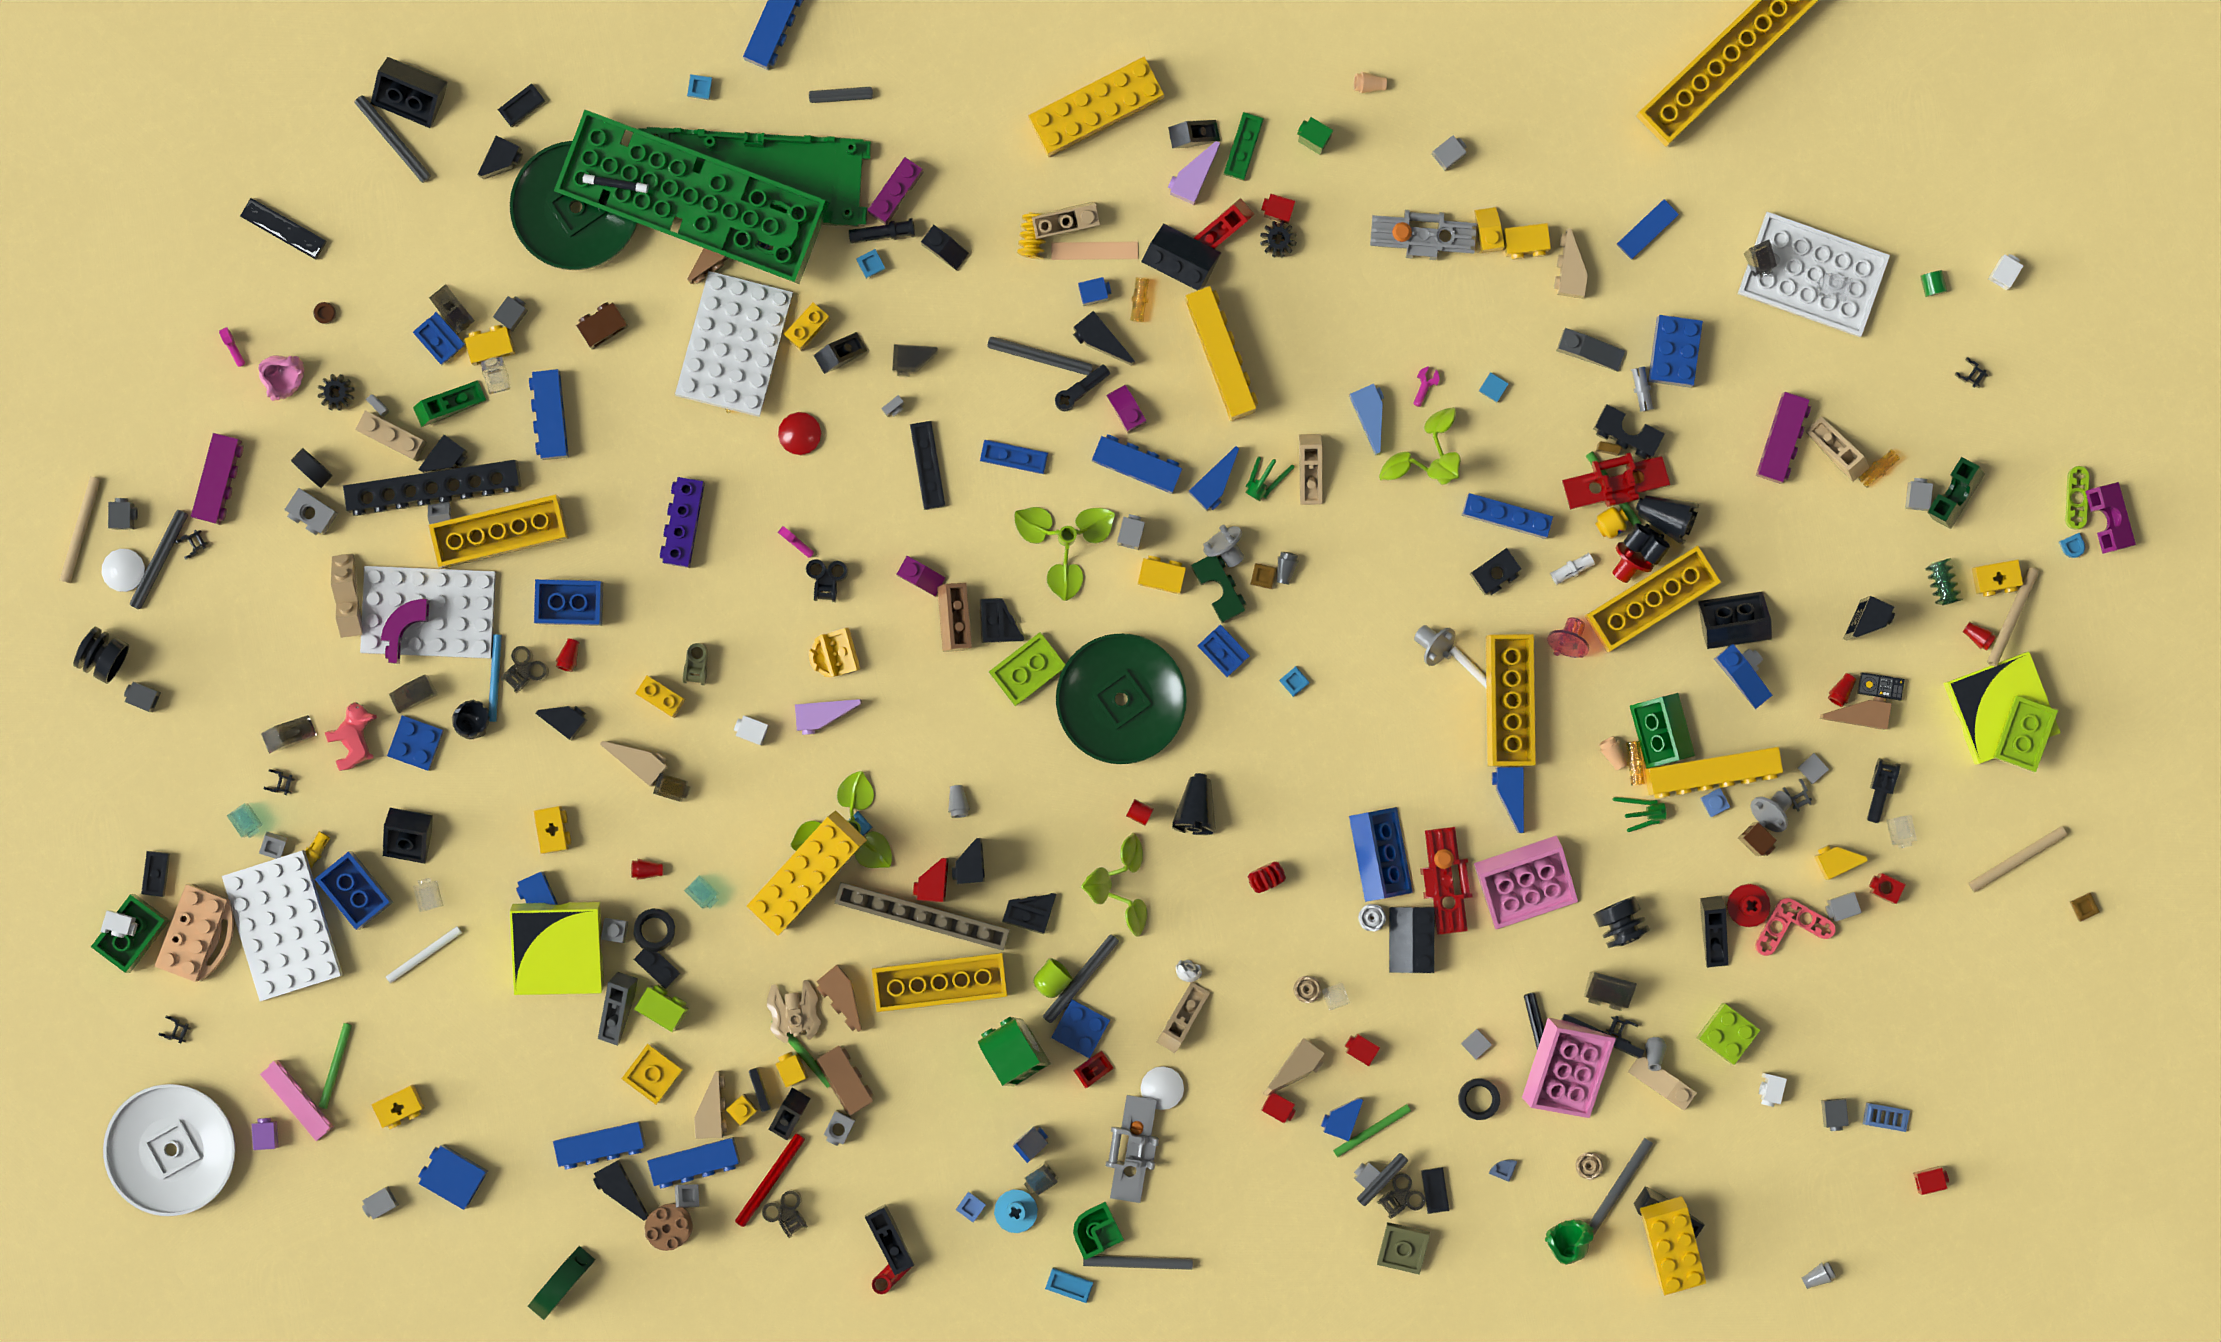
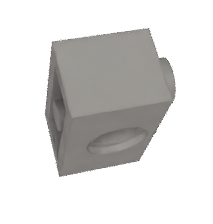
M298 488L284 509L289 513L288 518L296 523H299L301 520L307 524L305 529L315 535L318 532L324 535L338 515L336 511ZM313 507L315 509V516L312 519H307L305 512L308 508Z
M1129 514L1128 518L1123 517L1117 545L1135 550L1139 549L1145 522L1141 521L1142 517Z

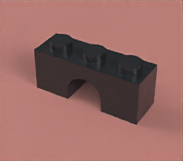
M1606 404L1593 430L1597 431L1596 435L1605 440H1608V438L1615 440V444L1620 445L1625 450L1628 447L1635 450V455L1642 459L1652 458L1665 433L1645 424L1639 434L1629 435L1622 428V421L1626 414Z

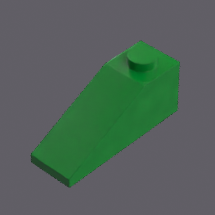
M477 380L423 399L413 409L421 427H424L486 401V398Z

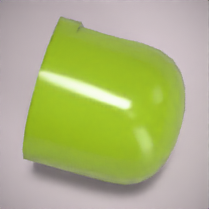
M1049 958L1046 961L1047 963L1035 975L1034 985L1042 995L1048 998H1055L1070 984L1073 978L1063 964L1053 958Z

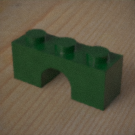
M1963 457L1960 458L1950 474L1952 481L1948 490L1943 496L1937 495L1927 512L1934 521L1949 529L1953 527L1985 475L1981 467Z
M1207 556L1192 564L1191 568L1201 585L1209 581H1215L1221 585L1223 589L1222 597L1211 605L1221 623H1224L1244 612V606L1247 604L1241 593L1236 594L1233 588L1236 584L1232 576H1226L1223 570L1226 565L1221 556Z

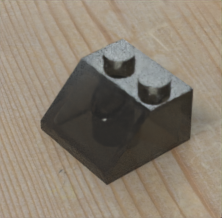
M1590 971L1584 997L1589 998L1588 1003L1601 1005V1002L1610 1004L1609 1008L1622 1011L1623 1007H1629L1637 983Z

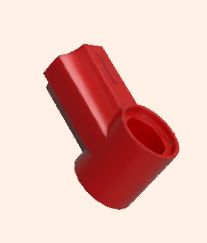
M1134 799L1126 817L1146 826L1154 808Z
M888 1264L873 1278L872 1289L877 1294H886L911 1268L894 1275ZM884 1278L887 1280L888 1286L885 1290L881 1291L875 1287L877 1279Z

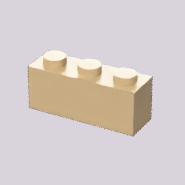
M366 410L355 429L415 461L418 460L427 443Z

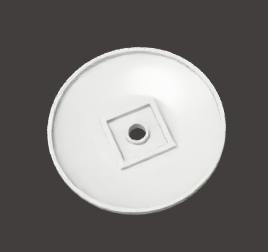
M176 1084L153 1086L134 1094L126 1100L113 1115L107 1127L103 1145L105 1168L117 1192L134 1207L159 1216L187 1214L213 1200L223 1189L231 1175L236 1152L231 1124L219 1105L206 1094L194 1088ZM169 1143H173L177 1147V1152L174 1156L166 1153V1146Z

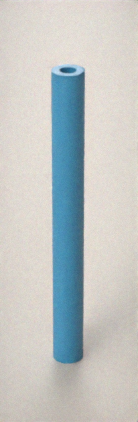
M493 634L488 710L490 722H497L502 635Z

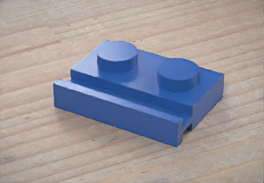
M437 312L413 331L414 335L441 365L465 346L464 342Z
M1221 624L1197 645L1226 677L1250 657Z

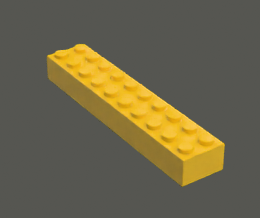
M1755 0L1643 107L1636 117L1667 147L1819 0Z

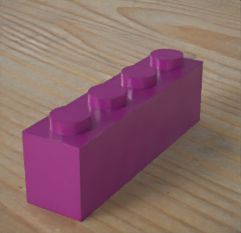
M1788 392L1782 393L1756 472L1757 477L1779 484L1783 483L1784 480H1788L1791 468L1788 467L1790 459H1795L1798 450L1795 444L1797 438L1801 439L1805 428L1801 425L1803 419L1808 418L1811 406L1808 405L1809 399Z
M216 433L212 434L191 513L192 518L220 525L221 521H224L227 513V508H224L226 499L229 500L232 494L230 484L232 479L236 478L238 466H236L237 458H241L244 446L241 445V440Z

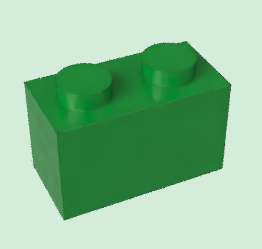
M1310 117L1309 121L1304 120L1298 129V142L1320 155L1330 140L1333 130Z

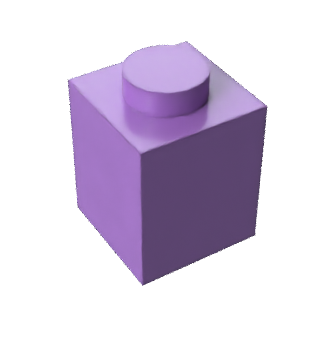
M271 1118L257 1119L258 1123L251 1124L253 1150L279 1148L277 1121L271 1122Z

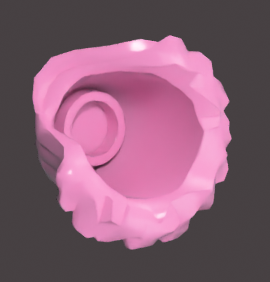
M273 355L262 360L259 364L260 380L267 389V397H270L272 401L284 400L298 390L304 377V363L299 357Z

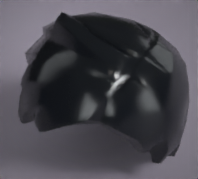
M474 699L465 701L455 709L452 715V725L457 734L466 739H475L486 734L490 717L488 708L483 707L482 702L475 701Z

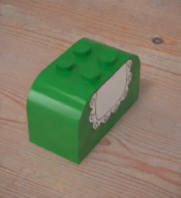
M1011 1016L1000 1022L1001 1027L985 1031L981 1034L983 1038L978 1040L982 1053L1002 1086L1014 1087L1051 1064L1032 1031L1021 1018Z

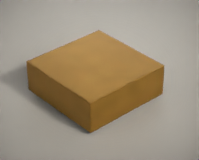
M1600 441L1597 444L1596 451L1618 456L1621 446Z
M1255 563L1250 585L1272 589L1276 568Z
M2091 893L2070 901L2079 922L2100 913Z

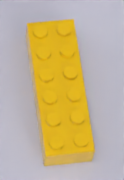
M1144 56L1028 115V118L1047 156L1050 157L1164 99V93Z
M1208 286L1187 294L1185 302L1230 421L1255 413L1258 400L1255 393H1250L1248 386H1250L1251 382L1247 372H1242L1240 367L1243 361L1239 351H1234L1235 339L1232 331L1227 332L1225 327L1228 321L1224 310L1219 311L1220 299L1217 291H1212L1211 287Z
M556 494L428 525L437 564L441 569L569 539L560 499Z
M1696 546L1585 615V618L1608 653L1715 587L1721 581L1699 546Z
M1534 634L1487 635L1488 766H1535Z
M1779 747L1644 769L1648 794H1654L1655 798L1668 797L1671 791H1676V795L1692 793L1691 788L1697 787L1698 791L1713 789V784H1719V788L1735 785L1734 781L1740 780L1741 784L1757 782L1756 777L1761 776L1762 781L1778 778V773H1783Z
M835 810L748 903L747 907L779 936L862 847L867 839Z
M1003 953L872 968L876 1012L1008 996Z

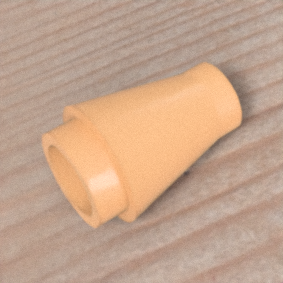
M1365 72L1355 74V91L1366 93L1386 90V77H1379Z
M1614 736L1605 739L1599 744L1601 753L1613 765L1615 770H1619L1627 765L1620 742Z

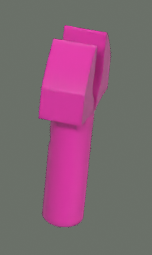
M228 327L219 330V334L224 344L230 350L238 367L243 366L245 361L234 342Z
M1429 366L1419 371L1417 378L1420 379L1421 385L1413 402L1415 406L1421 407L1429 387L1432 385L1437 386L1440 380L1437 369L1433 378L1429 379L1428 382L1426 381L1425 374Z
M784 526L777 532L806 557L810 558L813 556L814 551Z

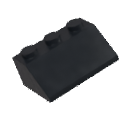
M387 57L377 72L370 104L431 128L444 99L447 81Z
M1163 223L1151 241L1141 262L1198 291L1205 287L1222 252Z
M1763 591L1698 601L1702 631L1707 649L1772 639L1771 617Z
M1872 596L1861 599L1843 639L1846 641L1890 625L1895 616L1893 612L1894 606Z
M976 838L958 858L956 866L952 867V879L957 880V884L985 882L982 838Z
M1389 907V973H1434V907Z

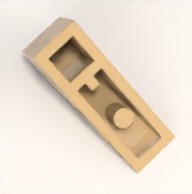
M1822 416L1806 430L1811 439L1851 481L1854 482L1869 468L1865 457Z
M1321 434L1299 435L1300 505L1322 504Z
M602 741L600 743L602 747L651 787L668 768L665 764L667 760L658 752L654 755L651 752Z
M1191 982L1156 1042L1175 1053L1210 992Z
M1303 1038L1263 1094L1268 1096L1307 1077L1312 1071L1316 1073L1323 1064L1321 1058L1325 1053Z
M1643 1055L1642 1058L1636 1059L1628 1073L1684 1111L1697 1094L1693 1089L1662 1068L1659 1071L1649 1070L1648 1060Z

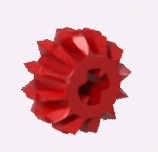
M1274 861L1252 871L1248 875L1251 888L1256 893H1261L1281 884L1286 879L1283 867L1280 866L1279 862Z

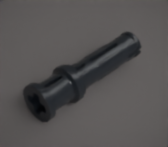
M909 218V221H891L887 225L849 230L851 244L883 238L897 240L898 237H915L913 218Z

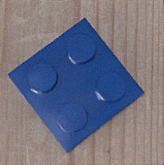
M402 715L387 756L429 771L444 730Z
M1072 999L1051 1038L1090 1059L1110 1019Z

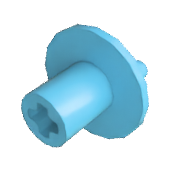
M1013 1189L1005 1192L998 1198L995 1204L994 1215L1002 1229L1011 1233H1020L1027 1231L1033 1226L1037 1218L1038 1208L1035 1200L1029 1193Z

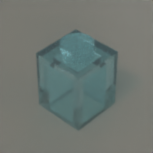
M244 803L227 815L241 837L248 836L251 838L260 832L258 828L263 825L248 803Z
M699 875L684 890L702 909L706 907L710 909L719 900L717 896L720 893L702 875Z

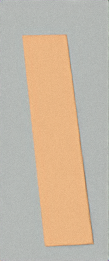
M1138 242L1051 243V259H1138Z

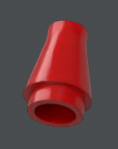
M1971 622L1963 630V633L1980 649L1983 648L1986 651L1996 639L1992 631Z
M567 638L563 649L555 660L558 669L573 672L577 665L579 641Z
M1845 673L1843 678L1829 691L1828 699L1833 704L1843 707L1849 701L1856 678Z
M638 858L637 861L632 860L631 878L641 880L663 875V863H655Z

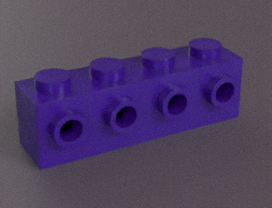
M677 477V482L673 481L671 494H674L673 503H669L667 515L670 516V522L665 524L663 537H667L665 546L662 545L660 550V558L663 559L662 563L690 568L705 482Z

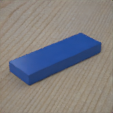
M1663 199L1616 245L1632 260L1679 214Z
M984 440L980 461L1044 475L1048 453Z

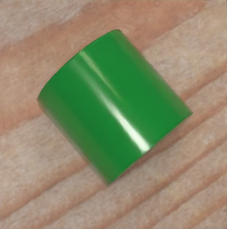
M1942 270L1920 276L1925 297L1947 292Z

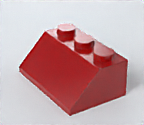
M941 858L918 878V882H914L913 895H917V900L945 902L949 858Z

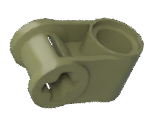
M694 643L689 646L683 672V683H687V681L698 682L705 686L708 649L704 644ZM697 646L703 650V656L700 659H695L692 656V650ZM690 673L700 674V676L690 675Z

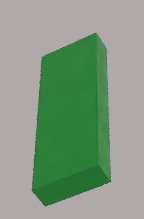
M1243 112L1223 175L1242 181L1245 180L1264 118Z

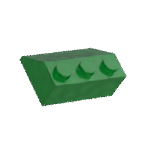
M1679 693L1630 705L1646 769L1695 756Z

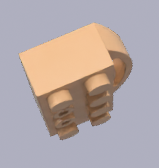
M186 884L155 967L194 982H199L209 976L225 958L233 939L235 918L230 900L197 886ZM227 919L228 930L224 946L217 959L211 966H208V959L215 951L221 936L223 920Z

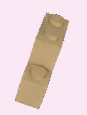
M354 554L332 556L331 587L336 602V622L340 637L362 635V616L358 600Z

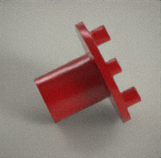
M1618 542L1615 548L1622 559L1612 571L1617 579L1628 583L1637 570L1644 572L1652 571L1653 564L1648 562L1642 556V553L1629 549L1624 542Z
M1752 884L1740 885L1734 889L1727 901L1729 916L1739 926L1755 927L1763 923L1768 917L1771 908L1770 899L1766 892L1759 886Z

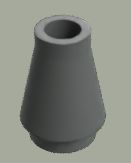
M1281 551L1280 556H1278V583L1289 585L1299 562L1297 560L1298 555Z

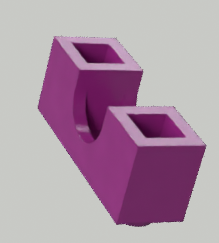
M904 157L868 208V213L887 225L898 210L904 196L909 190H912L924 173L923 169Z
M2119 482L2085 491L2091 512L2101 511L2107 519L2106 529L2097 533L2102 553L2136 545Z

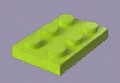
M1039 632L991 669L989 673L1014 706H1017L1061 672L1065 663L1041 632Z
M2015 696L1993 758L2036 772L2058 710L2020 696Z

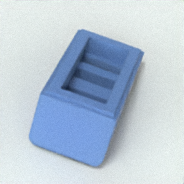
M1866 1103L1863 1124L1906 1132L1910 1110ZM1874 1109H1878L1876 1122L1872 1121ZM1882 1110L1886 1111L1884 1123H1880ZM1890 1112H1894L1892 1125L1888 1124ZM1899 1113L1903 1114L1901 1127L1897 1126Z

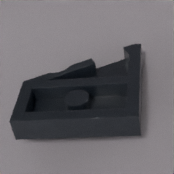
M1003 598L980 599L982 643L1024 641V636L1016 626V622L1009 613Z
M1049 893L1048 895L1009 900L1002 922L1044 935L1056 894Z

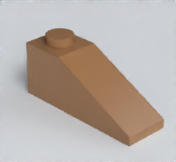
M1873 697V700H1867L1821 714L1820 719L1887 730L1892 703H1886V698Z

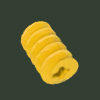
M1030 212L1029 214L1022 215V219L1026 223H1022L1021 228L1026 231H1022L1019 234L1024 240L1018 241V245L1023 248L1018 249L1017 253L1023 257L1044 259L1038 256V253L1045 252L1039 245L1045 244L1046 241L1041 238L1036 239L1032 217L1042 213Z

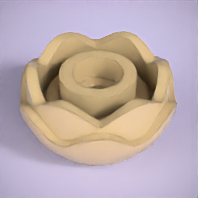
M1311 976L1300 977L1293 987L1295 997L1305 1003L1314 1002L1321 993L1319 981Z
M1583 1153L1576 1161V1171L1582 1178L1593 1180L1603 1171L1602 1160L1595 1153Z

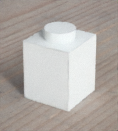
M2011 254L2008 256L2003 255L1988 280L2008 290L2023 265L2019 263L2020 260Z
M743 715L742 719L738 718L734 731H737L736 736L762 746L769 725Z

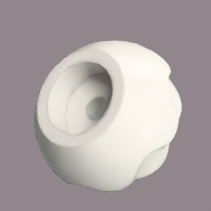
M1368 904L1361 909L1358 919L1363 929L1378 931L1384 925L1386 915L1379 905Z
M1180 960L1176 965L1177 976L1183 981L1194 982L1202 975L1200 965L1193 964L1191 960Z

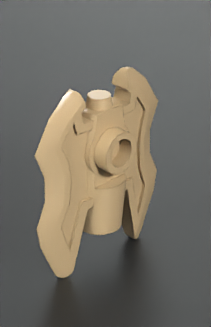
M808 980L803 981L801 1002L798 993L785 994L784 1004L777 986L773 984L770 988L767 998V1007L772 1014L770 1030L784 1043H788L789 1040L787 1033L798 1037L801 1036L803 1031H806V1038L810 1040L820 1027L821 1021L816 1014L818 997Z

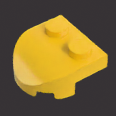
M849 628L822 634L814 640L812 649L809 650L810 664L815 671H818L824 677H835L860 670Z

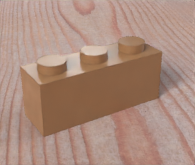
M951 583L937 587L943 652L964 651L972 648L966 583Z
M837 1046L817 1058L815 1062L829 1082L846 1113L850 1116L873 1102L871 1097L874 1095L868 1085L864 1086L860 1080L862 1075L858 1068L851 1066L848 1061L851 1057L847 1050Z

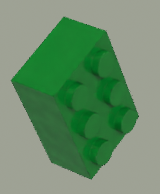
M130 894L117 911L118 913L136 918L137 929L134 936L124 935V938L111 935L112 930L109 933L101 932L91 946L92 949L125 973H131L170 921L136 894Z

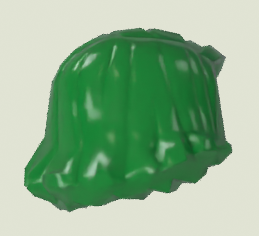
M1581 1220L1564 1221L1547 1231L1545 1242H1548L1552 1253L1561 1264H1572L1585 1258L1589 1244L1594 1237L1593 1228Z

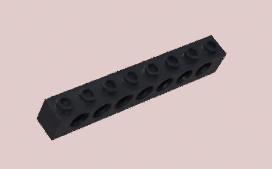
M509 460L343 485L346 511L349 513L353 512V516L364 515L366 510L374 509L375 513L388 511L387 507L396 506V509L409 508V504L417 503L418 506L430 505L432 500H439V503L451 502L452 497L460 496L461 500L474 498L473 494L482 493V496L495 495V491L503 490L504 493H512L517 491L516 488L522 486L518 461ZM501 473L503 476L502 482L497 485L493 484V475ZM479 476L481 484L473 488L470 481L473 477ZM457 479L460 483L459 488L456 491H451L449 483ZM431 483L438 485V490L434 494H429L427 490L428 485ZM410 486H415L416 494L413 497H407L406 490ZM393 489L395 496L392 500L387 501L384 494L387 490ZM371 492L373 494V501L365 504L363 496Z

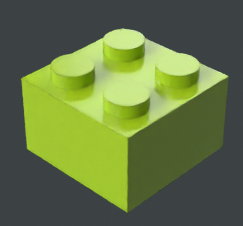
M659 985L647 987L634 1010L670 1032L676 1031L689 1009L685 1006L687 1002L677 996L669 997L666 995L668 991Z
M1722 1003L1696 1038L1727 1062L1735 1065L1760 1032V1029L1727 1004Z

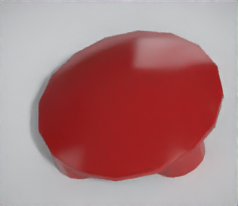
M803 412L789 414L781 422L778 431L779 441L783 448L792 454L800 456L813 451L819 444L822 434L816 419Z

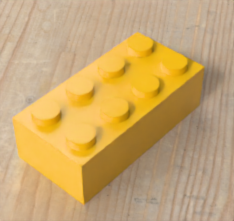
M1680 1196L1640 1208L1658 1282L1664 1296L1707 1284L1688 1207L1683 1197Z

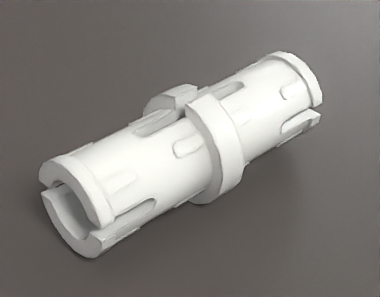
M1588 552L1574 561L1566 562L1565 566L1551 572L1550 575L1555 584L1558 585L1572 576H1578V573L1594 566L1595 563Z

